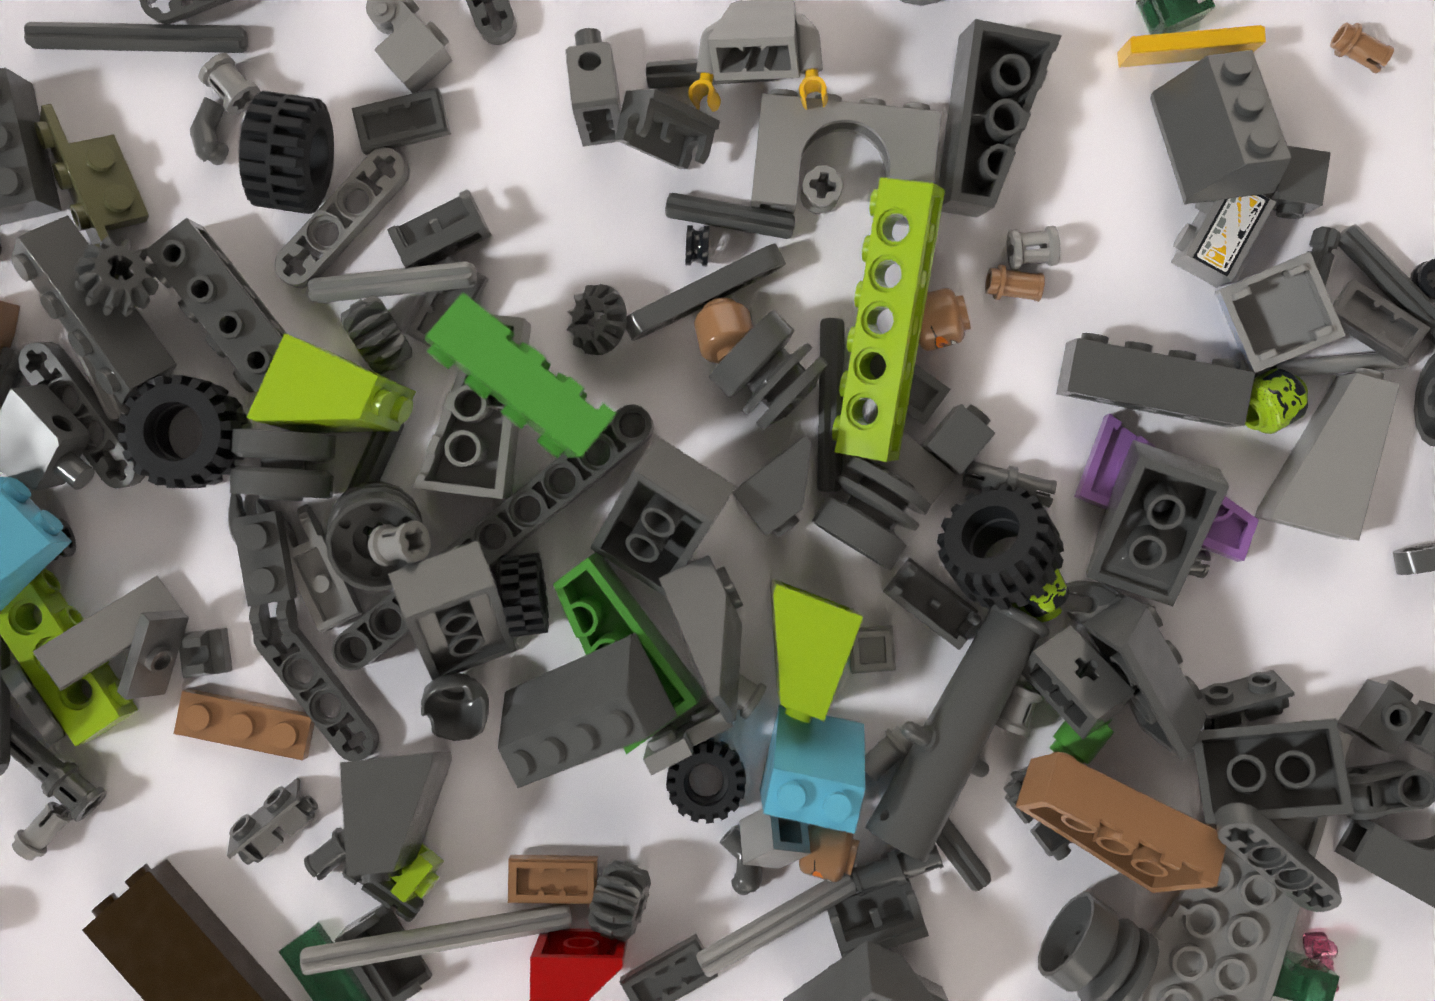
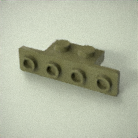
M52 104L41 105L40 121L35 122V131L42 148H50L56 163L52 164L53 173L60 189H68L74 203L70 205V211L78 230H86L91 244L100 247L102 239H105L107 236L109 237L107 231L147 222L149 217L148 211L115 135L68 143ZM115 274L114 279L118 280L119 275Z

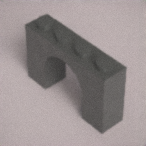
M1419 700L1417 706L1425 712L1407 736L1405 742L1435 758V704ZM1352 819L1334 852L1435 908V835L1422 840H1407L1369 820Z

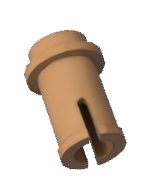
M1348 22L1344 23L1334 34L1330 42V47L1335 49L1334 54L1340 58L1345 55L1370 69L1375 74L1380 72L1381 66L1378 64H1381L1383 67L1387 65L1393 55L1394 47L1386 45L1363 32V27L1359 23L1353 25Z
M999 264L997 268H989L985 293L993 295L995 300H1000L1002 296L1039 302L1044 291L1045 276L1043 273L1036 274L1006 270L1005 265Z

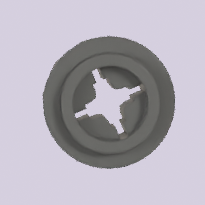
M604 284L586 285L584 293L574 295L575 308L567 311L572 316V323L566 330L574 335L573 345L584 350L585 354L604 355L612 351L624 335L627 324L626 306L622 296L613 287ZM594 312L605 313L594 322V327L589 326V320L594 317Z

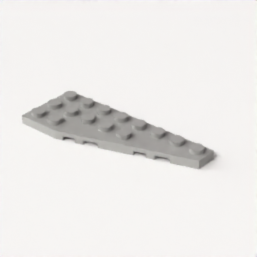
M1339 731L1344 760H1346L1353 735ZM1328 816L1270 820L1314 858L1316 857ZM1226 847L1217 887L1181 890L1151 932L1158 940V961L1151 981L1138 1001H1271L1300 906ZM1261 847L1258 849H1268L1272 847Z

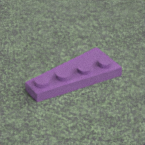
M1111 414L1103 417L1074 495L1078 499L1103 509H1107L1116 478L1132 441L1135 440L1156 447L1141 435L1137 437L1121 425L1122 422ZM1225 496L1201 548L1236 562L1245 561L1259 519Z

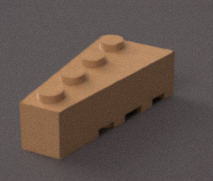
M1053 752L1052 754L1030 760L1015 807L1152 893L1217 887L1226 846L1218 839L1216 829L1078 762L1076 758L1067 753Z

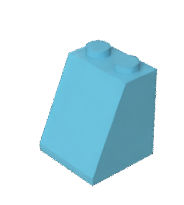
M0 477V611L72 542L61 531L63 524L50 512L41 510L30 499L32 495L30 490L13 477Z
M778 704L760 785L763 814L855 834L865 792L864 723L826 715L824 721L813 717L811 723H806L785 714L787 708Z

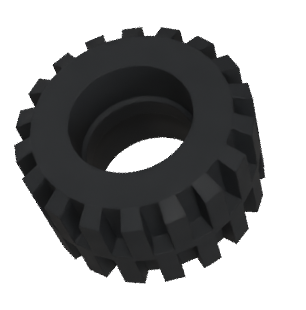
M260 91L259 94L253 97L242 123L238 152L242 186L245 196L253 206L304 214H312L318 210L330 184L334 161L333 126L327 106L321 99L271 91Z
M173 375V378L167 376L154 378L155 385L144 383L137 388L141 396H130L125 403L126 406L131 408L129 414H120L119 423L125 424V432L118 433L119 443H127L128 449L123 451L122 454L126 461L137 462L133 470L139 476H149L148 482L155 485H166V488H205L206 485H216L224 481L222 475H230L231 469L237 467L233 463L235 459L244 460V457H238L232 453L233 429H242V425L249 422L246 414L237 412V409L242 405L237 398L227 396L229 393L227 389L220 385L212 384L213 382L184 375ZM190 407L196 412L201 421L202 439L194 453L183 459L176 454L170 444L169 427L177 413Z
M1001 484L998 490H994L992 486L983 487L982 493L975 495L973 492L966 495L965 499L967 501L962 505L956 503L950 509L953 514L951 518H944L941 524L944 533L938 534L937 544L941 548L938 554L940 560L945 565V569L974 603L978 601L982 607L991 609L996 604L1000 610H1010L1011 603L1016 602L1019 607L1029 604L1027 598L1035 595L1038 599L1045 593L1042 587L1046 583L1053 585L1057 579L1054 569H1062L1064 559L1060 553L1064 552V546L1059 537L1058 530L1035 495L1030 496L1028 491L1021 487L1013 491L1010 485ZM1008 537H1017L1014 544L1004 553L995 557L984 558L989 548L996 542Z

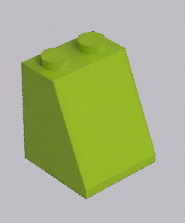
M284 333L247 418L293 432H398L401 424L405 423L412 413L413 398L416 391L329 350Z
M772 579L770 584L776 688L780 704L787 708L785 714L797 720L811 723L812 718L815 717L824 721L863 616L853 608Z

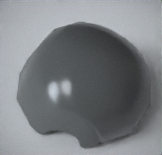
M457 672L443 674L428 683L424 688L421 699V716H428L434 735L452 741L471 740L484 731L489 715V697L484 687L475 678Z

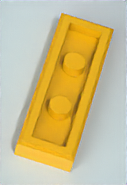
M1255 25L1132 36L1117 52L1118 68L1200 61L1208 55L1253 50L1255 52L1266 43L1265 26Z

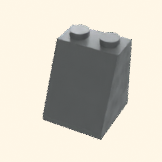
M451 751L340 762L347 877L362 875V883L391 880V877L402 875V868L411 865L415 861L452 761Z

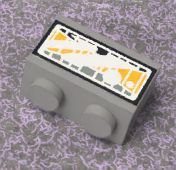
M1260 194L1196 203L1194 208L1199 210L1192 225L1187 223L1175 239L1173 247L1178 250L1171 263L1216 288L1232 282L1276 202Z

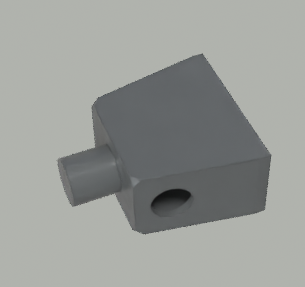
M584 28L577 31L574 35L576 46H570L565 49L572 111L583 147L618 142L615 140L621 114V102L611 43L602 42L601 32L598 29Z
M45 384L10 389L0 409V472L19 480L32 490L39 491L65 483L75 490H79L85 487L95 474V470L80 458L90 440V433Z

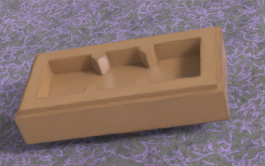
M510 855L508 858V903L591 904L593 891L598 884V856Z

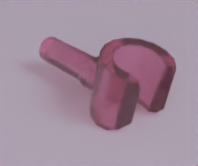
M1324 932L1304 933L1302 940L1307 958L1310 960L1320 959L1328 991H1339L1333 966V958H1336L1338 955L1337 946L1328 939Z

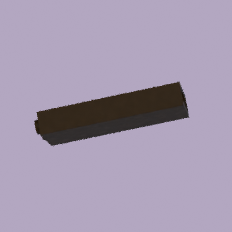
M167 859L153 869L146 863L125 881L129 889L119 898L115 893H112L91 911L96 918L82 929L85 935L144 1001H292Z

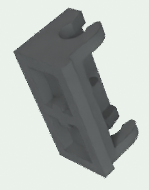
M655 88L631 90L625 92L615 140L678 169H688L692 160L693 149L697 144L698 151L695 161L701 164L707 161L715 130L719 129L720 120Z
M466 189L460 192V196L400 226L394 225L387 229L405 268L434 265L446 259L447 256L450 257L492 236L469 190Z
M910 557L882 591L958 650L966 643L967 637L965 634L970 627L978 625L981 621V616L978 615L979 611Z
M907 879L908 884L899 887L898 883L867 893L862 897L858 892L827 910L842 958L865 941L878 943L882 947L890 949L929 936L917 897L909 879Z
M381 904L347 925L334 941H347L404 931L405 929L392 908L388 909ZM421 955L351 967L372 1001H405L422 989L420 985L431 979L433 975Z

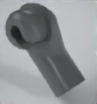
M204 97L190 128V136L197 157L203 162L208 160L214 165H221L227 158L229 148L225 143L217 140L215 130L225 109L223 105L207 97Z

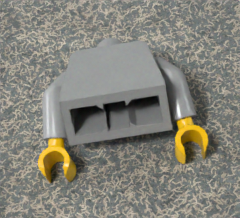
M740 0L731 3L721 19L706 28L701 35L696 73L700 75V79L695 81L688 90V96L696 109L700 110V102L703 97L707 96V104L711 111L716 112L719 109L721 98L712 85L713 77L715 81L799 78L800 73L805 74V79L802 80L799 86L802 106L807 110V95L811 92H819L822 96L824 108L828 103V94L825 81L819 77V72L823 71L818 29L805 15L796 14L794 0Z

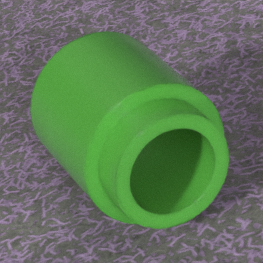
M1111 718L1085 739H1082L1064 721L1052 736L1056 740L1049 748L1053 752L1067 753L1076 758L1078 762L1089 765L1115 733L1108 726L1113 719Z

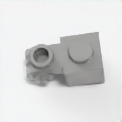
M367 0L366 13L380 32L390 34L374 49L375 52L411 93L419 92L453 61L445 49L449 40L432 21L426 25L421 22L415 15L419 7L413 0Z

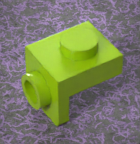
M422 843L415 861L411 865L402 868V875L391 877L397 883L390 892L403 903L417 896L422 899L440 878L436 871L444 863V860Z

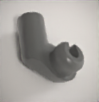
M734 826L722 837L720 844L737 859L736 873L734 878L731 879L734 891L739 895H748L750 892H756L762 883V867L743 865L740 831Z

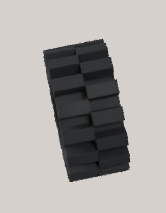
M531 553L502 557L500 565L502 575L500 577L501 594L504 601L503 610L504 616L506 615V625L509 629V634L511 637L548 633V597L546 595L544 569H542L540 554Z
M709 738L693 746L692 756L668 768L666 789L669 791V800L672 805L675 804L678 807V813L683 817L685 814L691 816L690 821L698 823L699 819H706V824L714 823V819L718 817L722 821L728 818V813L731 810L735 812L738 809L739 801L745 795L746 775L744 764L741 762L736 750H731L729 744L724 741L719 743L715 742L714 738ZM712 764L722 772L724 777L723 785L714 795L702 796L691 788L689 776L698 765Z

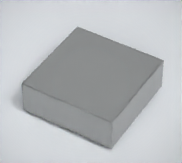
M893 626L859 628L849 654L852 674L896 671Z

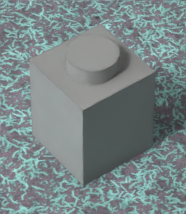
M763 809L739 821L743 865L780 869L811 854L807 823L763 814Z

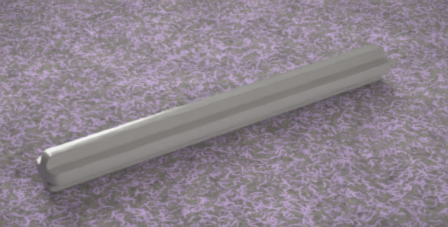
M554 904L306 947L300 953V966L304 975H311L569 929L572 924L571 911L568 904Z

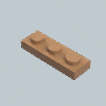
M188 688L181 693L173 734L303 761L309 755L315 723L306 712Z

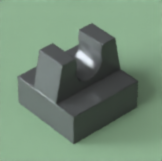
M227 627L184 633L179 649L183 678L233 671Z

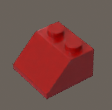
M569 928L539 934L530 956V1001H589L623 968L628 940L623 942L614 939L613 941L602 937L600 933L592 931L591 928Z

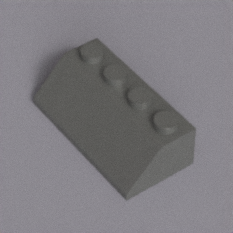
M633 633L507 690L504 694L498 750L517 788H521L649 738L677 717V714L636 633Z

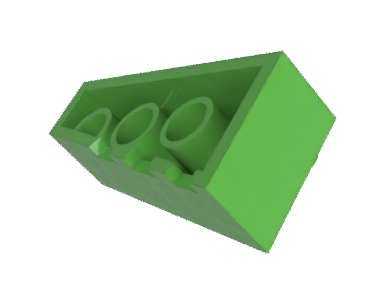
M462 292L426 335L424 340L431 345L427 353L447 369H450L453 364L468 375L464 383L486 400L490 394L504 405L500 412L514 425L523 429L527 424L541 435L536 442L552 456L558 459L563 453L566 457L581 458L617 413L604 403L598 409H595L585 401L588 395L584 392L585 388L570 376L566 377L562 373H558L555 376L549 371L551 364L545 356L524 342L520 345L514 342L512 339L515 334L508 327Z
M596 552L553 583L575 637L579 638L585 654H589L636 633L677 714V717L669 723L699 702L704 690L604 557ZM649 738L623 747L626 755Z

